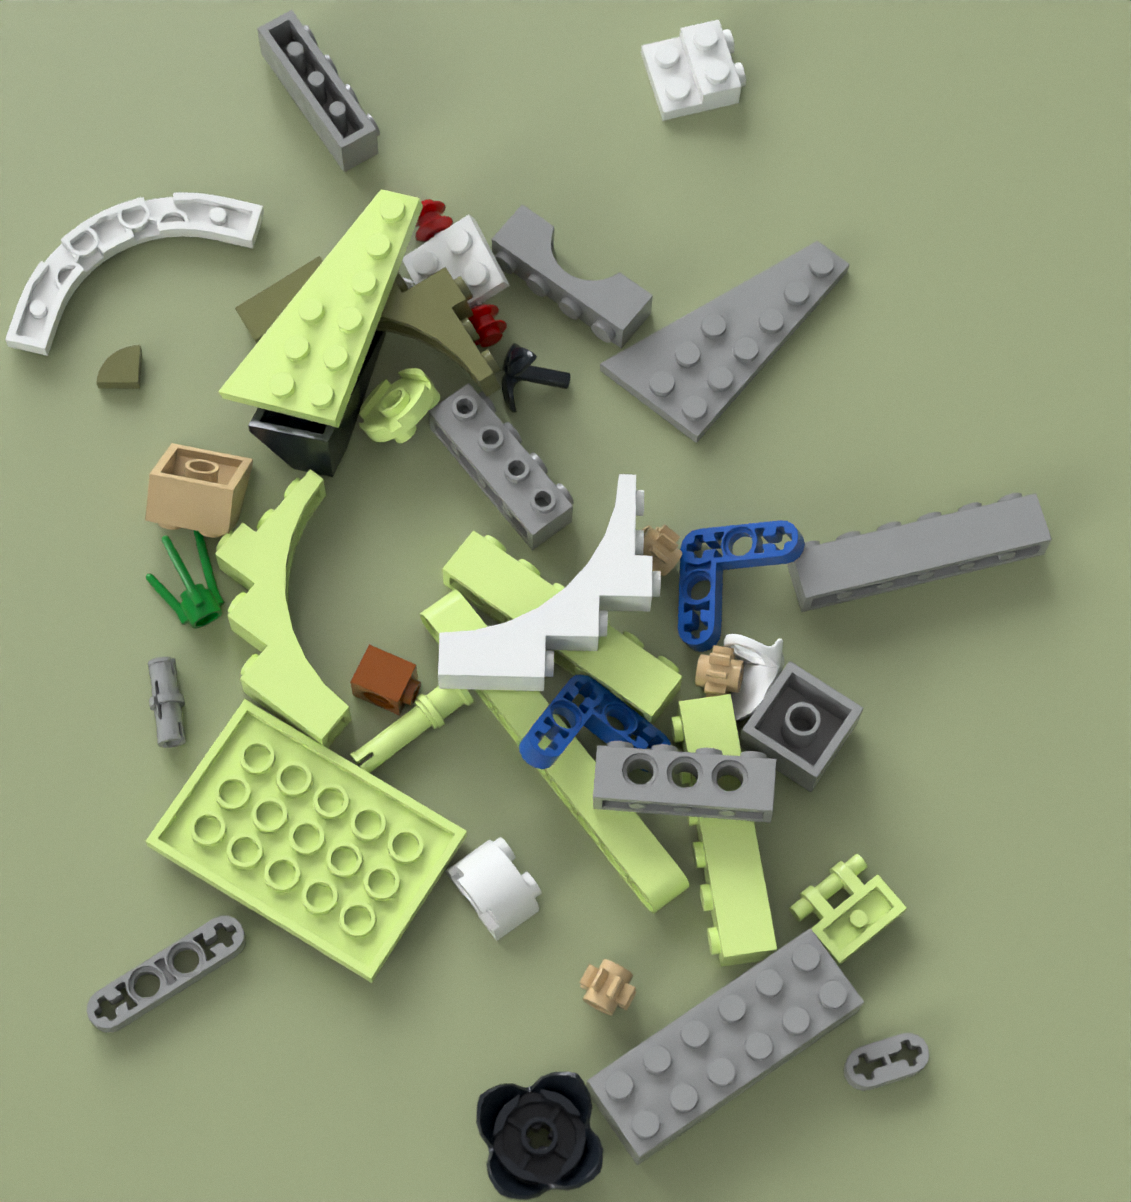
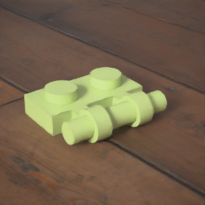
M855 854L845 863L839 861L830 869L831 874L815 887L812 885L808 886L800 893L801 899L789 907L791 914L799 922L810 913L818 916L821 921L811 929L838 966L895 921L907 909L878 874L865 885L861 882L857 875L867 868V864L858 854ZM841 888L845 889L851 896L837 908L833 909L826 900Z

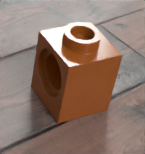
M370 644L350 681L353 696L399 716L405 704L411 706L414 703L421 687V682L417 680L416 664Z

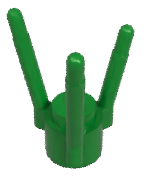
M194 530L196 546L208 589H205L203 584L195 585L170 537L164 535L161 540L186 587V590L180 595L182 602L180 603L153 574H147L146 580L176 612L182 625L190 623L192 628L197 629L212 623L222 615L223 612L220 606L225 602L217 588L203 535L199 531Z

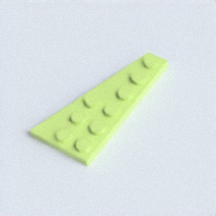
M383 189L379 191L218 392L223 399L339 428L423 205L420 198Z

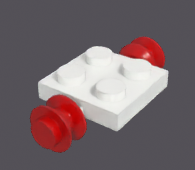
M431 199L421 201L423 207L415 226L420 228L417 230L415 237L418 241L426 243L403 257V262L414 284L420 283L444 267L447 268L453 279L461 276L473 295V298L467 302L474 314L468 319L480 337L474 341L475 345L490 347L498 343L503 337L502 333L506 330L507 324L504 320L494 319L499 313V308L496 305L482 303L510 285L480 227L469 214L453 224L451 217L441 216L446 208L443 202Z

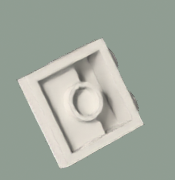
M719 19L683 27L680 29V37L642 45L641 55L663 121L739 103L741 87L746 85L745 72L741 62L733 63L730 54L734 53L735 50L733 36L730 29L722 30Z

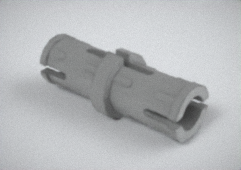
M157 657L148 662L152 686V697L149 699L150 710L154 711L156 718L157 743L159 747L163 746V748L178 747L186 743L181 711V708L185 705L184 696L179 693L175 658L171 659V657Z

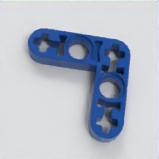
M778 520L693 530L685 536L680 548L682 556L680 558L678 633L687 646L694 651L704 652L712 649L720 640L723 570L787 564L794 562L800 557L804 551L805 542L804 537L794 524ZM787 534L792 541L786 542L784 549L780 550L773 543L781 542L783 535ZM762 536L768 542V544H763L761 538ZM739 538H752V547L748 553L742 556H735L733 554V545ZM702 543H706L711 549L703 551L702 558H699L694 551L701 550ZM716 549H722L723 556ZM699 581H709L711 588L708 595L700 600L692 599L691 591L693 586ZM693 610L701 611L700 617ZM701 619V622L708 629L701 631L700 638H696L692 631L698 630Z
M580 674L570 678L523 737L519 750L522 758L532 767L538 769L550 768L583 726L606 744L611 741H624L633 744L634 748L647 749V747L651 749L653 745L672 744L663 732L589 676ZM578 693L585 698L579 707L572 702ZM553 714L565 717L569 721L571 728L567 729L559 726L555 722ZM607 716L618 719L623 724L624 731L613 728L609 724ZM632 734L636 736L635 740L630 738ZM544 736L552 740L545 750L538 746Z

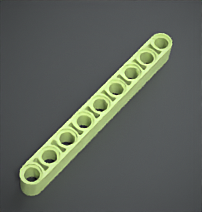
M456 589L419 614L424 626L438 645L439 635L442 632L472 631L487 627L468 601ZM474 689L518 746L526 733L549 706V703L539 691ZM553 714V718L559 726L569 729L558 714ZM544 736L538 746L545 750L552 740ZM574 737L550 768L536 769L644 906L654 914L690 887L689 882L680 867L636 812L593 809L596 762L578 739Z

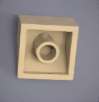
M171 443L149 474L145 521L158 523L160 527L170 530L180 528L196 530L203 536L211 538L222 537L226 533L229 534L230 530H233L239 520L253 459Z

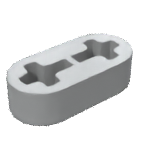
M903 1033L861 1046L853 1050L846 1059L844 1076L852 1087L861 1091L872 1090L913 1077L920 1073L928 1062V1046L924 1039L913 1033ZM901 1044H906L909 1050L916 1049L919 1053L913 1060L914 1066H909L906 1060L891 1063L890 1057L899 1054L902 1050ZM864 1057L867 1064L881 1060L883 1066L873 1070L871 1080H866L864 1074L856 1075L853 1070L859 1064V1058Z

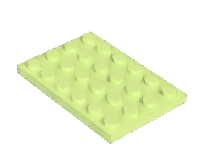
M244 699L146 840V844L162 856L372 983L467 837V831Z

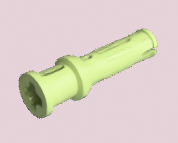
M438 686L427 695L419 694L414 701V708L357 751L352 752L350 756L355 764L358 765L369 755H372L370 759L360 765V768L371 773L429 727L433 729L441 728L445 725L444 719L464 704L467 706L471 705L474 700L467 689H439Z

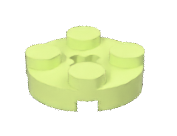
M408 368L398 372L402 377L393 384L387 379L384 380L365 399L359 412L364 422L359 423V425L371 440L387 442L395 439L397 443L409 440L416 432V424L429 410L438 404L441 397L440 393L421 369Z

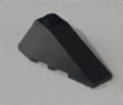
M376 330L339 428L258 407L248 425L249 432L293 469L305 472L311 469L316 474L333 477L348 448L386 331Z

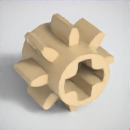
M665 524L661 528L656 527V529L648 525L642 529L644 530L643 555L653 556L652 571H661V576L663 577L675 567L682 556V551L677 548L679 545L676 543L680 536Z
M714 645L710 655L700 654L696 669L695 685L705 687L704 693H706V697L727 695L730 692L739 693L744 674V661L735 660L734 648Z
M603 959L599 969L589 964L579 982L581 984L580 987L587 990L583 1001L596 1010L611 1016L617 1006L627 1011L636 994V988L629 984L633 974L624 967L607 959Z

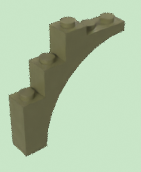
M320 256L235 308L256 344L321 265L323 260ZM444 267L409 289L398 272L376 330L388 331L416 339L445 354L470 375L486 397L501 389L495 377V374L501 371L488 349L480 353L474 343L480 337L468 319L474 314L467 302L473 298V295L462 277L459 276L453 279L447 268Z

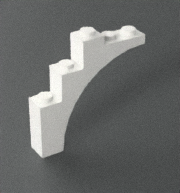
M619 474L615 507L605 536L588 564L566 588L540 607L508 622L472 631L440 633L439 689L544 691L545 677H553L554 650L598 651L599 637H607L608 611L650 612L652 597H660L661 571H652L653 556L643 555L644 530H636V516L644 515V490H636V475Z

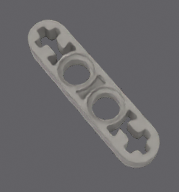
M231 916L213 918L101 988L90 997L87 1003L89 1020L98 1030L106 1033L121 1030L229 962L243 951L246 944V935L241 923ZM224 927L227 932L235 930L236 933L232 935L234 944L226 948L223 943H218L210 948L214 958L208 961L203 948L197 942L204 938L208 947L218 940L216 932ZM184 950L194 951L199 956L197 968L190 973L178 972L174 967L176 956ZM146 974L157 976L160 980L158 992L149 998L138 996L135 991L137 980ZM126 987L130 998L137 1006L130 1010L128 1003L124 1002L115 1009L117 1017L114 1020L109 1021L105 1016L98 1019L97 1016L102 1012L100 1004L106 1000L111 1005L122 1001L125 998L119 991Z

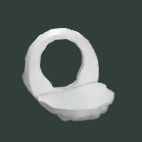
M726 635L724 647L734 648L735 658L744 661V674L740 692L731 693L735 720L741 721L753 715L784 667L782 639H778L772 646H766L742 635Z

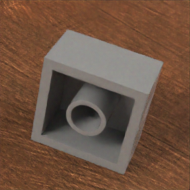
M789 661L742 729L739 739L740 747L746 751L762 752L767 755V758L776 759V770L809 792H812L858 724L864 708Z

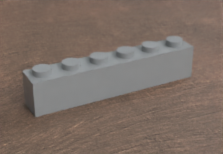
M1012 493L1000 498L997 503L984 506L980 502L970 503L959 508L957 512L942 515L941 512H932L921 516L916 522L901 525V522L898 521L889 522L878 527L874 532L861 534L859 531H851L836 538V541L820 544L819 541L805 542L804 551L798 559L788 563V570L801 612H806L1044 555L1052 538L1037 494L1022 496L1021 493Z

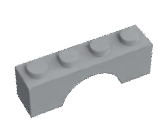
M522 204L492 238V252L501 270L507 274L514 273L526 281L529 289L540 297L546 295L558 304L560 310L573 320L579 318L591 327L592 332L600 340L606 343L613 342L622 348L651 314L653 295L622 273L603 280L589 281L576 278L565 272L558 265L552 253L554 247V226Z

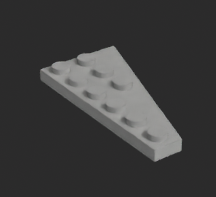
M816 241L600 363V371L697 443L848 272L850 264L819 241Z

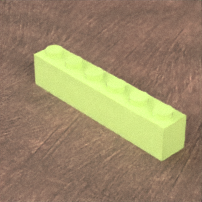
M473 530L442 568L443 584L452 590H458L467 601L498 623L508 622L540 607L565 588L558 583L551 585L541 578L538 569L524 559L517 561L505 553V547L490 535L483 537ZM608 624L607 637H599L598 651L554 650V662L573 676L582 674L593 678L652 725H654L680 691L682 682L679 669L673 662L663 656L654 657L643 649V643L636 636L626 631L621 634Z
M731 694L679 701L677 716L671 717L670 720L674 743L681 742L683 752L696 753V750L699 748H715L721 750L722 755L740 756L741 748ZM679 773L681 784L689 783V787L697 782L695 776L691 773ZM731 775L723 776L717 781L719 787L725 791H735L741 786V782ZM686 816L688 825H696L699 841L692 842L696 869L703 868L706 884L700 885V897L703 911H711L714 927L707 928L711 955L719 954L721 967L763 961L777 951L754 821Z

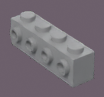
M292 10L257 28L262 56L343 172L377 155V137L380 135V131L375 120L370 114L366 115L350 85H345L342 82L331 58L327 54L323 55L318 48L310 28L307 25L303 26Z
M468 383L429 410L430 429L531 550H534L572 522L573 498L561 483L555 485L546 475L548 470L541 458L534 452L529 455L520 444L522 442L521 437L514 426L509 422L503 424L496 416V408L490 398L486 397L482 391L477 393Z

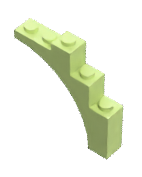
M310 469L302 479L296 478L291 482L284 493V500L275 510L269 509L265 512L257 524L256 532L242 522L234 532L230 530L229 534L226 533L221 538L216 547L217 552L215 555L219 569L248 590L247 593L244 591L239 593L229 606V614L227 616L231 630L262 652L260 655L257 653L253 654L242 667L240 681L244 693L286 724L329 748L352 720L350 708L323 683L305 658L293 631L289 614V578L295 549L308 520L326 496L324 479Z

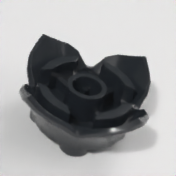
M552 1072L541 1076L529 1087H522L514 1083L499 1084L479 1095L476 1124L479 1134L489 1150L486 1163L488 1177L495 1190L501 1196L509 1199L530 1200L538 1198L549 1190L568 1191L580 1188L601 1173L603 1147L600 1138L591 1130V1095L578 1073ZM542 1128L548 1130L550 1133L547 1136V1140L552 1143L548 1147L541 1145L538 1149L532 1148L530 1146L532 1139L527 1137L530 1131L539 1133Z

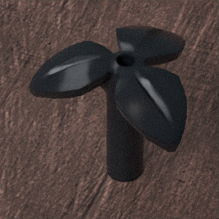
M513 343L506 353L502 371H505V374L502 377L501 389L505 403L511 412H517L514 401V387L520 381L567 389L570 383V373L532 366L531 364L537 358L536 354Z

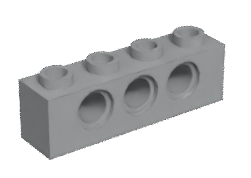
M611 741L607 743V746L597 745L593 809L771 823L774 804L776 759L767 758L765 753L757 751H745L740 753V756L722 755V751L715 748H699L696 750V753L678 752L677 747L666 744L653 745L651 749L634 748V745L629 742ZM635 769H645L651 773L652 778L645 784H635L628 778V775ZM680 772H688L695 776L697 782L691 787L682 788L677 786L672 779ZM731 775L741 782V786L735 791H725L719 787L717 781L723 776Z

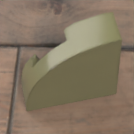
M140 345L122 348L106 359L98 372L96 381L98 389H140L142 349Z

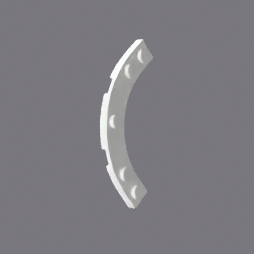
M179 192L173 193V197L146 201L144 197H140L99 212L66 234L61 239L62 244L45 262L41 261L35 268L25 285L5 339L8 347L48 356L61 316L75 290L99 265L134 245L166 237L186 236L213 239L253 249L264 216L263 206L222 196Z

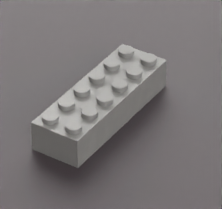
M810 928L589 1078L586 1087L602 1115L635 1163L639 1165L859 1012L864 1001Z

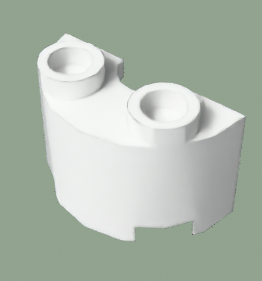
M499 837L494 842L489 839L445 871L461 894L472 904L478 917L496 941L540 911L535 898L542 894L533 877L528 872L521 875L511 862L516 857L502 837Z

